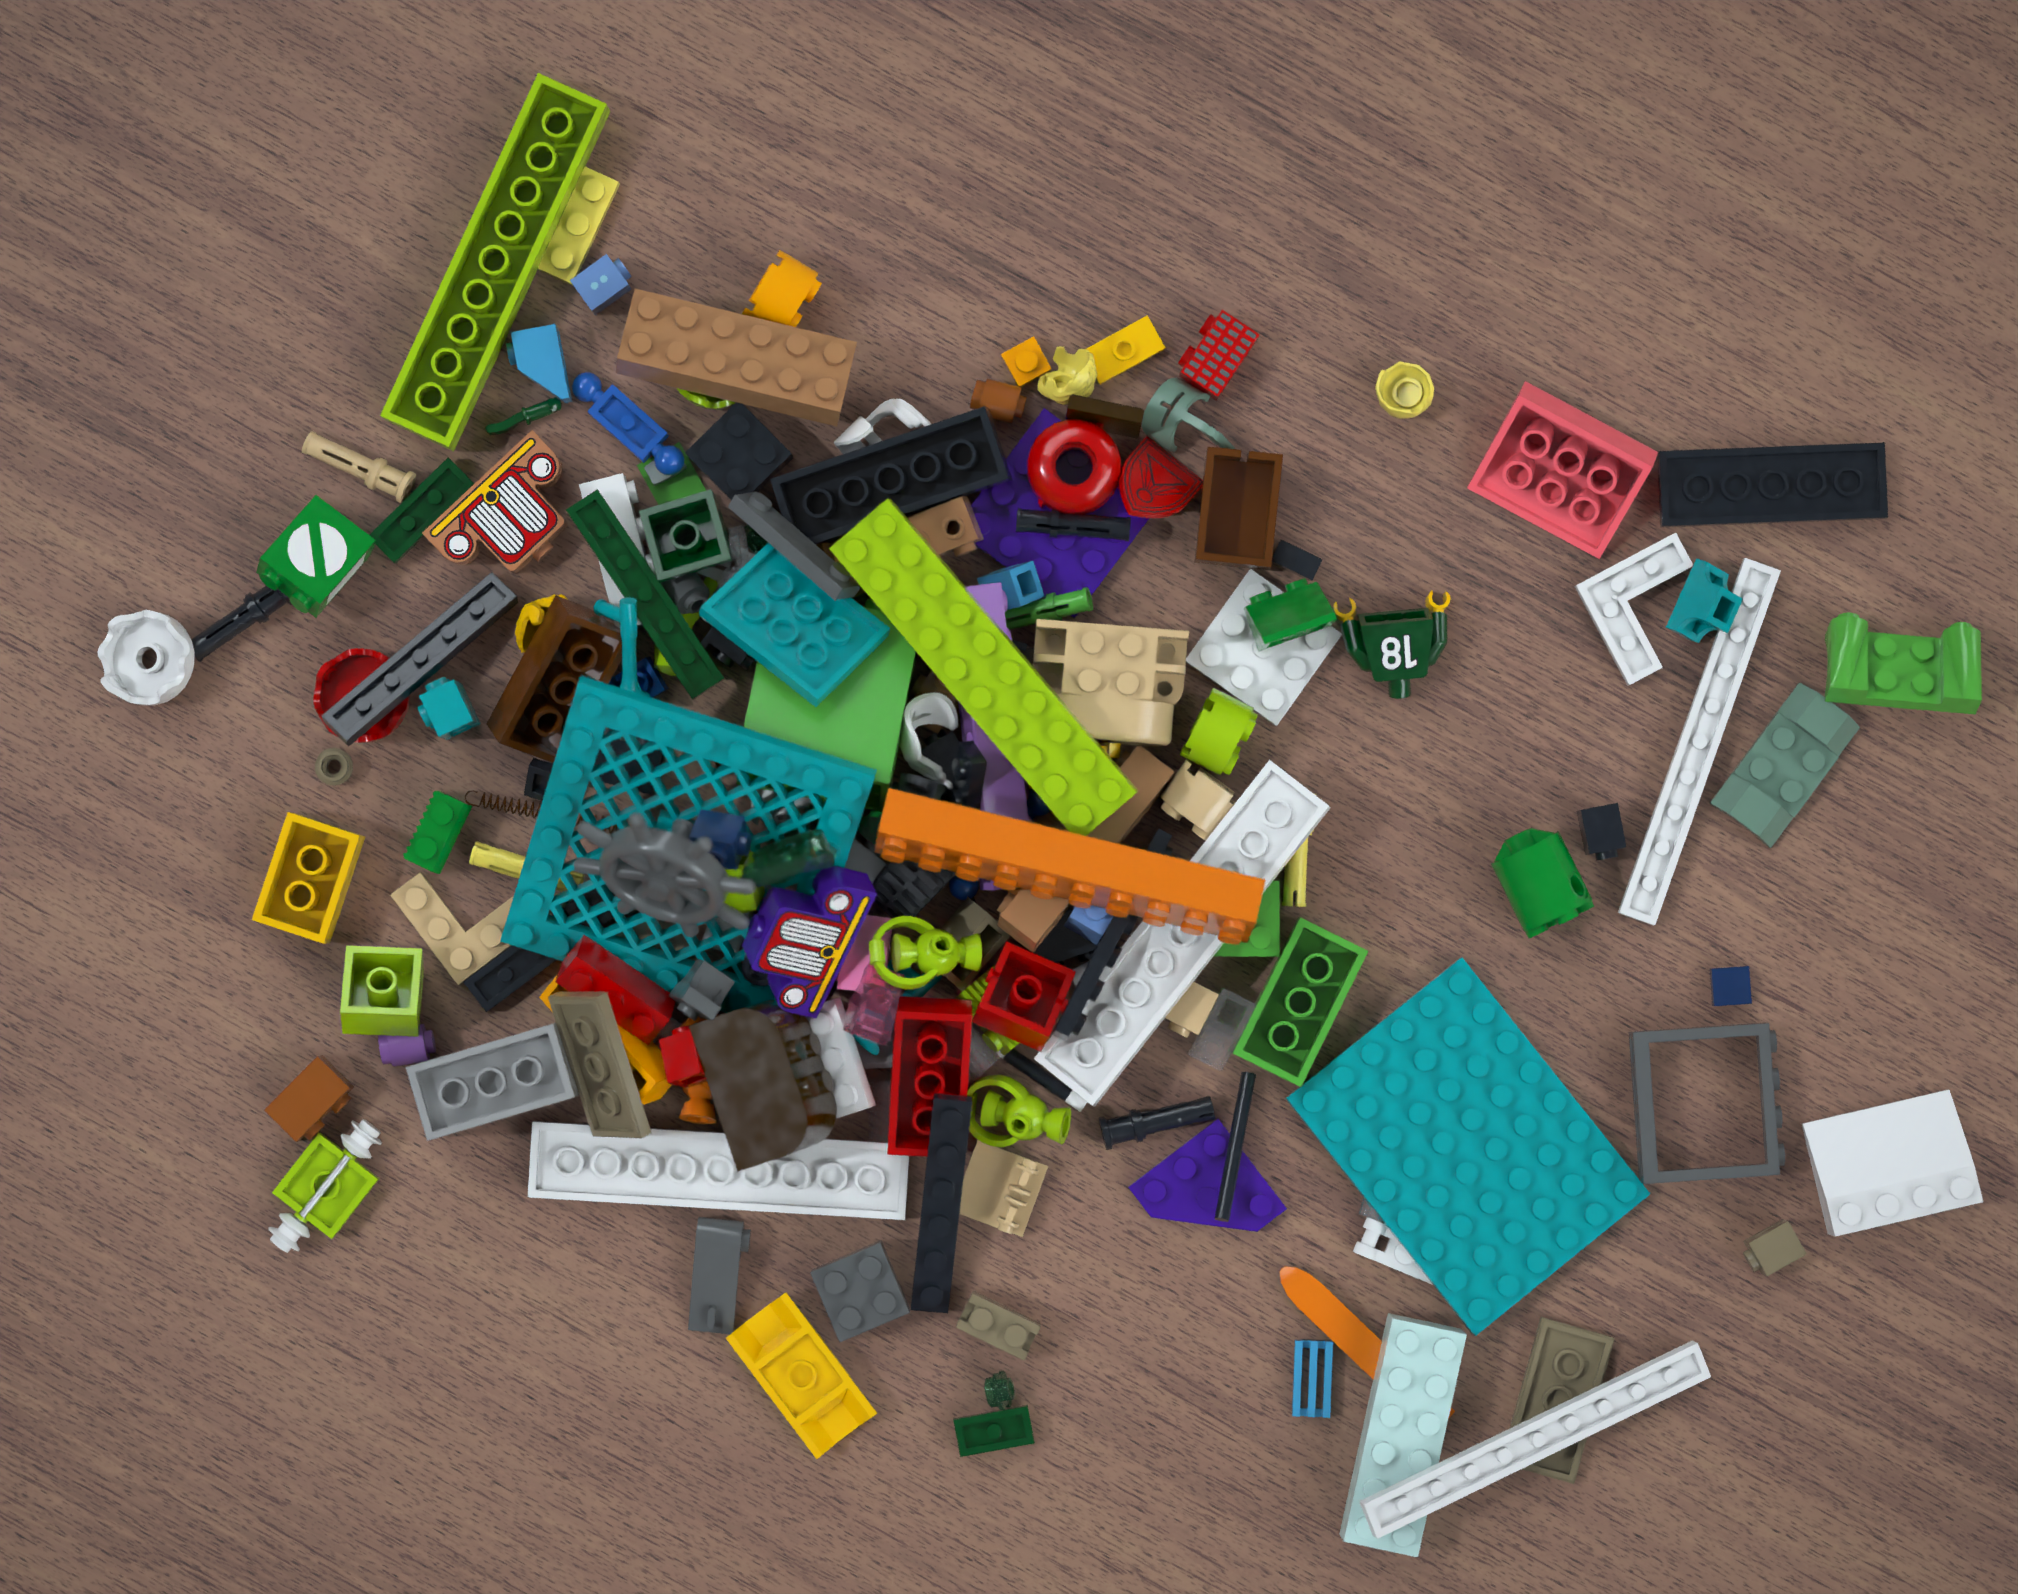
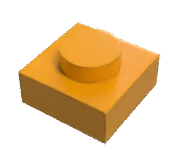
M1034 336L1001 354L1018 387H1023L1052 371Z

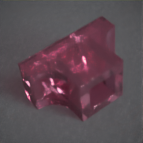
M870 962L864 968L861 981L849 1000L843 1031L885 1046L891 1039L901 988L894 987L884 981L878 975L874 966L870 965ZM890 970L895 975L904 978L903 974Z

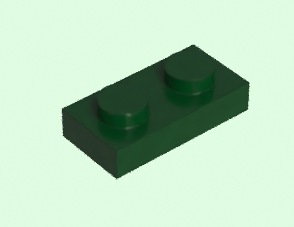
M1028 1405L953 1418L960 1457L1035 1443Z

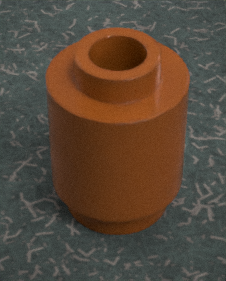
M987 378L986 382L977 379L969 408L975 410L985 406L989 408L992 419L1012 424L1014 417L1022 418L1027 397L1020 395L1022 387Z

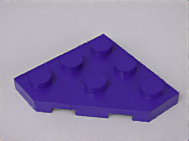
M1218 1118L1128 1186L1151 1218L1257 1232L1287 1209L1242 1150L1229 1222H1223L1214 1219L1230 1133Z

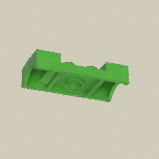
M1851 612L1842 613L1830 621L1825 634L1828 661L1825 702L1976 714L1982 701L1981 631L1973 628L1971 624L1966 622L1954 623L1943 631L1940 638L1868 632V622Z

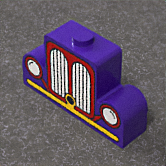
M839 866L823 868L816 874L812 883L814 895L779 887L769 888L757 915H753L750 919L748 934L742 947L752 969L768 973L767 980L778 1006L786 1012L817 1019L877 895L867 873Z

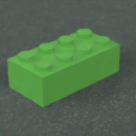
M1298 917L1280 952V957L1277 958L1231 1053L1301 1087L1368 951Z

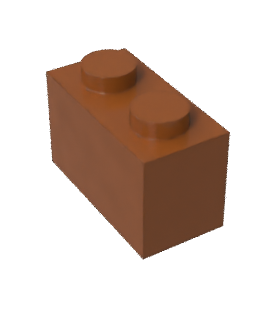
M320 1055L264 1111L295 1142L302 1141L305 1137L311 1141L325 1127L321 1120L331 1110L335 1114L339 1113L351 1101L352 1097L348 1093L354 1086L323 1055Z

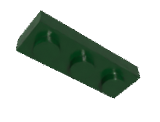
M448 457L369 535L376 540L375 544L393 563L397 564L424 537L422 532L475 483Z

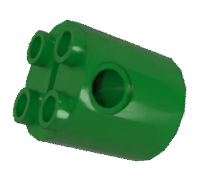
M1531 827L1504 840L1491 866L1528 939L1543 933L1551 926L1563 924L1594 907L1587 887L1559 831L1553 833Z

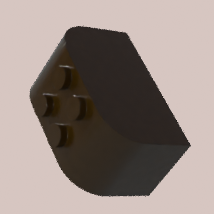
M776 999L717 1016L714 1020L708 1019L689 1026L737 1172L813 1146L829 1135L834 1127L837 1115L836 1101L832 1092L834 1085L832 1077L824 1068L820 1056V1041L812 1032L806 1016L782 1010L778 1006Z

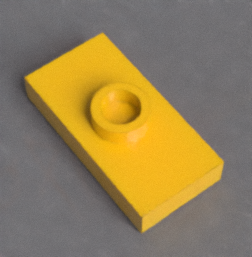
M1147 315L1088 347L1086 350L1094 356L1097 371L1096 380L1101 385L1165 350V346Z

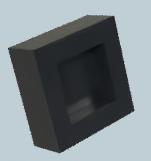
M537 758L532 759L528 766L524 796L543 801L553 763Z

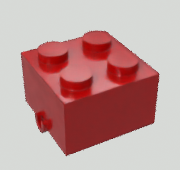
M1006 941L995 967H991L985 980L988 984L974 1014L972 1023L1042 1052L1058 1014L1062 1015L1066 1008L1068 1000L1065 998L1076 971Z

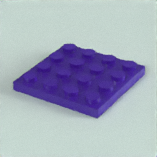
M1044 408L1006 458L1013 480L982 490L972 503V510L984 540L976 542L975 545L1004 567L1033 561L1044 597H1046V594L1053 592L1056 595L1086 587H1088L1092 596L1150 518L1128 515L1120 495L1118 483L1114 495L1102 507L1088 514L1131 517L1129 542L1125 540L1057 535V538H1049V534L1016 532L1018 508L1051 511L1046 506L1042 509L1039 507L1038 499L1032 491L1027 477V459L1035 439L1044 429L1061 421ZM1069 450L1059 456L1055 469L1062 481L1077 485L1085 482L1090 477L1093 465L1090 458L1084 452ZM1079 613L1073 614V615H1069V616H1071L1073 619H1075L1076 616H1077Z

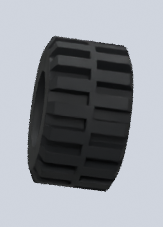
M904 860L903 863L891 862L872 883L877 892L874 902L892 919L900 916L915 917L956 875V872L941 869L940 872H930L918 866L919 863Z

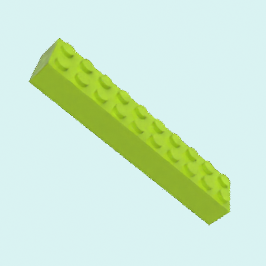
M540 73L537 74L380 416L384 420L454 452L536 275L540 261L610 114V109L606 103Z
M886 499L829 548L1069 832L1084 836L1088 835L1138 792L1133 783L1085 729L1060 697L891 499Z

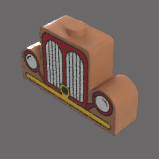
M531 430L424 530L422 534L445 558L454 564L465 565L474 561L479 555L480 543H483L509 571L514 574L519 573L533 559L539 562L546 557L554 548L551 542L567 528V521L539 492L540 487H552L559 481L563 471L561 461L540 437Z

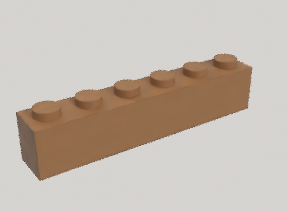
M1140 745L1132 753L1126 750L1116 761V765L1138 789V792L1086 836L1122 844L1173 778L1175 772ZM1022 888L1016 896L1010 892L998 907L997 911L1001 915L999 916L997 926L1034 953L1072 905L1068 903V899L1053 896V899H1042L1033 896L1031 890Z

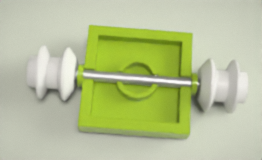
M364 1119L360 1123L352 1120L351 1123L355 1129L352 1134H341L342 1143L345 1147L344 1150L321 1132L318 1133L272 1193L296 1211L294 1215L291 1213H280L279 1217L282 1224L279 1228H268L273 1234L270 1240L281 1250L287 1253L291 1248L295 1251L300 1250L296 1243L300 1236L310 1237L308 1226L305 1224L308 1221L329 1238L333 1239L380 1178L356 1160L357 1157L371 1158L372 1156L368 1150L372 1144H382L377 1138L381 1132L371 1123Z

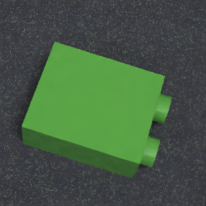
M869 599L865 602L864 608L891 628L889 636L817 707L808 702L757 661L744 728L876 769L875 778L864 809L883 812L888 789H891L900 745L903 714L909 700L918 653L876 603ZM746 772L751 780L760 777L758 775ZM737 778L736 785H742ZM771 783L759 788L762 790H768L773 792L775 791ZM783 784L787 792L796 789V787ZM820 795L821 799L826 801L827 797Z

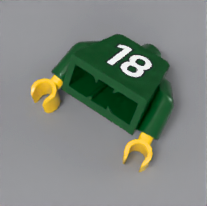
M1431 590L1425 600L1427 608L1357 614L1358 621L1354 620L1356 603L1353 599L1349 598L1352 609L1347 614L1340 613L1337 602L1334 603L1336 618L1343 621L1340 628L1346 651L1362 671L1371 672L1374 681H1388V694L1390 698L1402 699L1411 696L1410 679L1426 677L1428 667L1436 664L1448 640L1447 614L1444 613V610L1451 599L1448 592L1445 591L1443 594V605H1436L1433 602V591Z

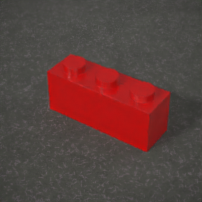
M586 935L581 937L563 959L555 981L569 992H607L616 1023L647 1045L654 1040L670 1021L676 1002L668 997L670 994L668 991Z

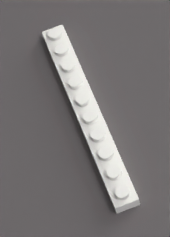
M1744 558L1732 589V593L1743 598L1729 632L1717 631L1620 904L1619 914L1653 926L1656 924L1781 570Z
M1692 1340L1359 1501L1373 1536L1378 1539L1710 1378L1711 1375L1699 1344Z

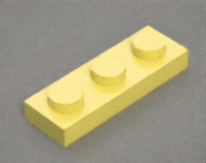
M584 166L540 261L539 271L573 286L570 280L578 275L620 185L618 181Z

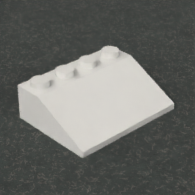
M1950 1090L1802 1123L1824 1221L1829 1235L1836 1237L1983 1202L1974 1162Z

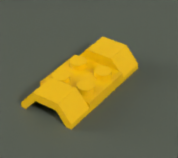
M787 1292L772 1301L726 1337V1340L816 1459L821 1457L858 1426L877 1414L876 1410L855 1384V1381Z

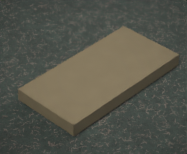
M556 992L548 997L593 1137L644 1138L652 1132L607 992Z
M1540 1317L1510 1428L1601 1385L1615 1338ZM1587 1437L1522 1468V1470L1574 1484Z

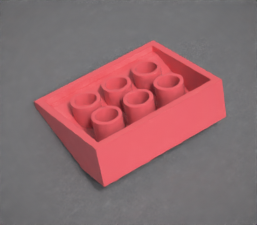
M1525 381L1467 489L1600 559L1652 470L1658 452Z

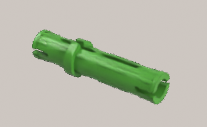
M1086 587L1056 595L1053 592L1046 594L1044 599L1008 609L1005 612V619H1007L1006 628L1012 630L1036 624L1037 619L1062 621V617L1092 611L1093 600L1090 590Z

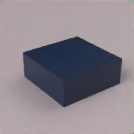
M1749 966L1709 969L1712 1006L1752 1004Z

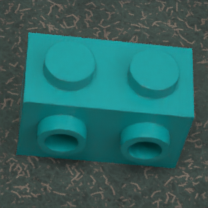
M446 677L437 679L425 686L426 693L419 695L423 704L417 708L422 720L427 727L434 728L440 738L449 740L481 724L462 683L454 679L450 680L446 679Z

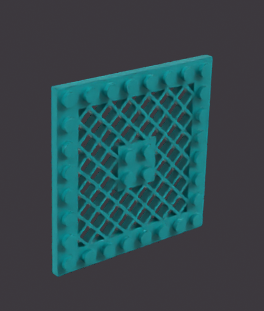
M580 676L500 942L563 961L581 937L586 935L669 993L686 976L696 962L695 960L688 959V957L696 955L697 959L706 961L735 981L725 996L720 1011L729 1013L760 1002L773 1000L775 997L769 985L757 986L745 979L741 963L745 956L744 949L735 952L728 941L741 934L745 939L748 934V927L740 930L733 926L722 931L715 920L717 916L709 921L697 924L699 926L706 923L712 933V936L699 941L696 936L687 937L678 923L662 929L656 918L642 912L626 918L625 914L620 913L617 908V904L621 899L612 895L601 875L588 874L590 880L577 885L570 874L571 871L575 870L574 861L581 857L600 859L603 851L601 847L589 853L584 849L580 842L584 837L578 833V830L574 831L579 813L585 822H589L601 830L614 824L619 829L628 828L630 826L626 819L633 813H640L643 815L649 828L667 832L671 831L674 820L684 819L695 824L696 820L691 818L698 816L700 809L709 811L723 804L728 813L745 816V822L760 816L768 829L753 835L746 823V831L752 836L750 850L751 852L759 853L761 870H763L770 882L764 885L765 894L763 897L766 896L767 891L771 887L785 889L795 883H798L796 892L814 895L812 883L819 871L829 866L845 867L875 778L876 769ZM606 727L613 729L604 733ZM623 736L631 750L617 756L609 742ZM636 737L648 740L649 742L640 745ZM600 748L607 761L594 766ZM660 748L667 762L653 767L646 754ZM673 749L686 753L677 757ZM637 759L644 772L630 778L623 764ZM697 760L705 773L690 779L683 766ZM709 760L723 765L714 769ZM613 769L620 783L607 788L599 775ZM674 771L681 784L667 790L659 776ZM734 772L742 785L727 791L720 777ZM746 772L758 775L760 777L751 780ZM590 780L597 793L584 799ZM650 781L657 794L643 800L636 787ZM710 782L718 795L703 801L696 788ZM771 783L778 797L764 802L756 789ZM783 784L796 787V789L787 792ZM627 792L634 805L620 810L613 797ZM687 792L694 806L680 812L673 798ZM747 794L755 807L740 813L733 800ZM808 795L815 808L800 814L793 801ZM820 795H821V796H824V797H827V798H826V801H825V804H824L823 800L821 799ZM603 802L610 815L597 821L590 807ZM663 803L667 811L661 809L656 821L649 809ZM784 806L791 819L777 825L770 811ZM820 818L813 836L806 823ZM797 828L804 841L790 847L783 833ZM773 838L781 851L766 857L759 844ZM569 846H571L577 858L564 863ZM809 850L804 867L802 868L796 855ZM786 860L794 873L779 879L772 866ZM559 878H561L567 890L555 895ZM596 888L604 901L590 907L583 894ZM574 899L580 912L567 917L560 904ZM761 900L760 904L758 905V907H757V909H756L757 912H758V910H759V908H760V906H761L763 900ZM550 910L552 911L554 916L549 915ZM610 910L617 923L603 928L596 915ZM586 920L590 927L578 923ZM646 921L653 934L639 939L632 927ZM623 932L627 939L615 935ZM682 933L689 946L676 951L669 938ZM659 943L663 950L651 946ZM719 945L726 957L711 962L705 950ZM732 966L735 973L723 969Z

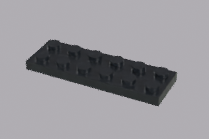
M1885 442L1658 451L1657 454L1660 527L1888 518Z

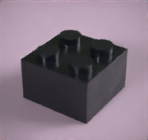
M737 402L685 452L687 457L730 501L738 494L759 493L770 482V479L774 478L794 458L792 453L743 404Z

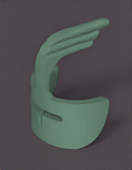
M1170 378L1165 381L1154 393L1145 409L1141 424L1144 433L1154 442L1172 453H1175L1177 450V446L1174 444V436L1178 424L1182 421L1202 432L1220 448L1236 449L1222 433L1188 412V408L1199 399L1208 402L1211 396L1181 379ZM1181 397L1172 409V411L1170 412L1163 427L1164 420L1169 410L1162 406V404L1167 403L1168 405L1173 406L1177 399Z

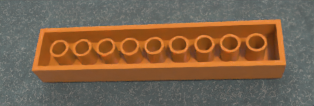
M890 788L888 789L874 852L881 854V858L889 862L903 863L904 860L919 863L918 866L930 872H940L941 869L956 872V876L964 880L978 881L979 878L994 881L993 885L1001 889L1015 890L1016 887L1031 890V894L1038 898L1053 899V896L1068 899V903L1075 907L1090 908L1093 905L1105 908V912L1112 916L1128 917V914L1142 917L1143 921L1149 925L1162 927L1167 923L1180 926V930L1184 933L1196 936L1202 935L1203 932L1218 936L1219 941L1233 945L1240 944V941L1247 943L1257 921L1266 881L1265 879Z

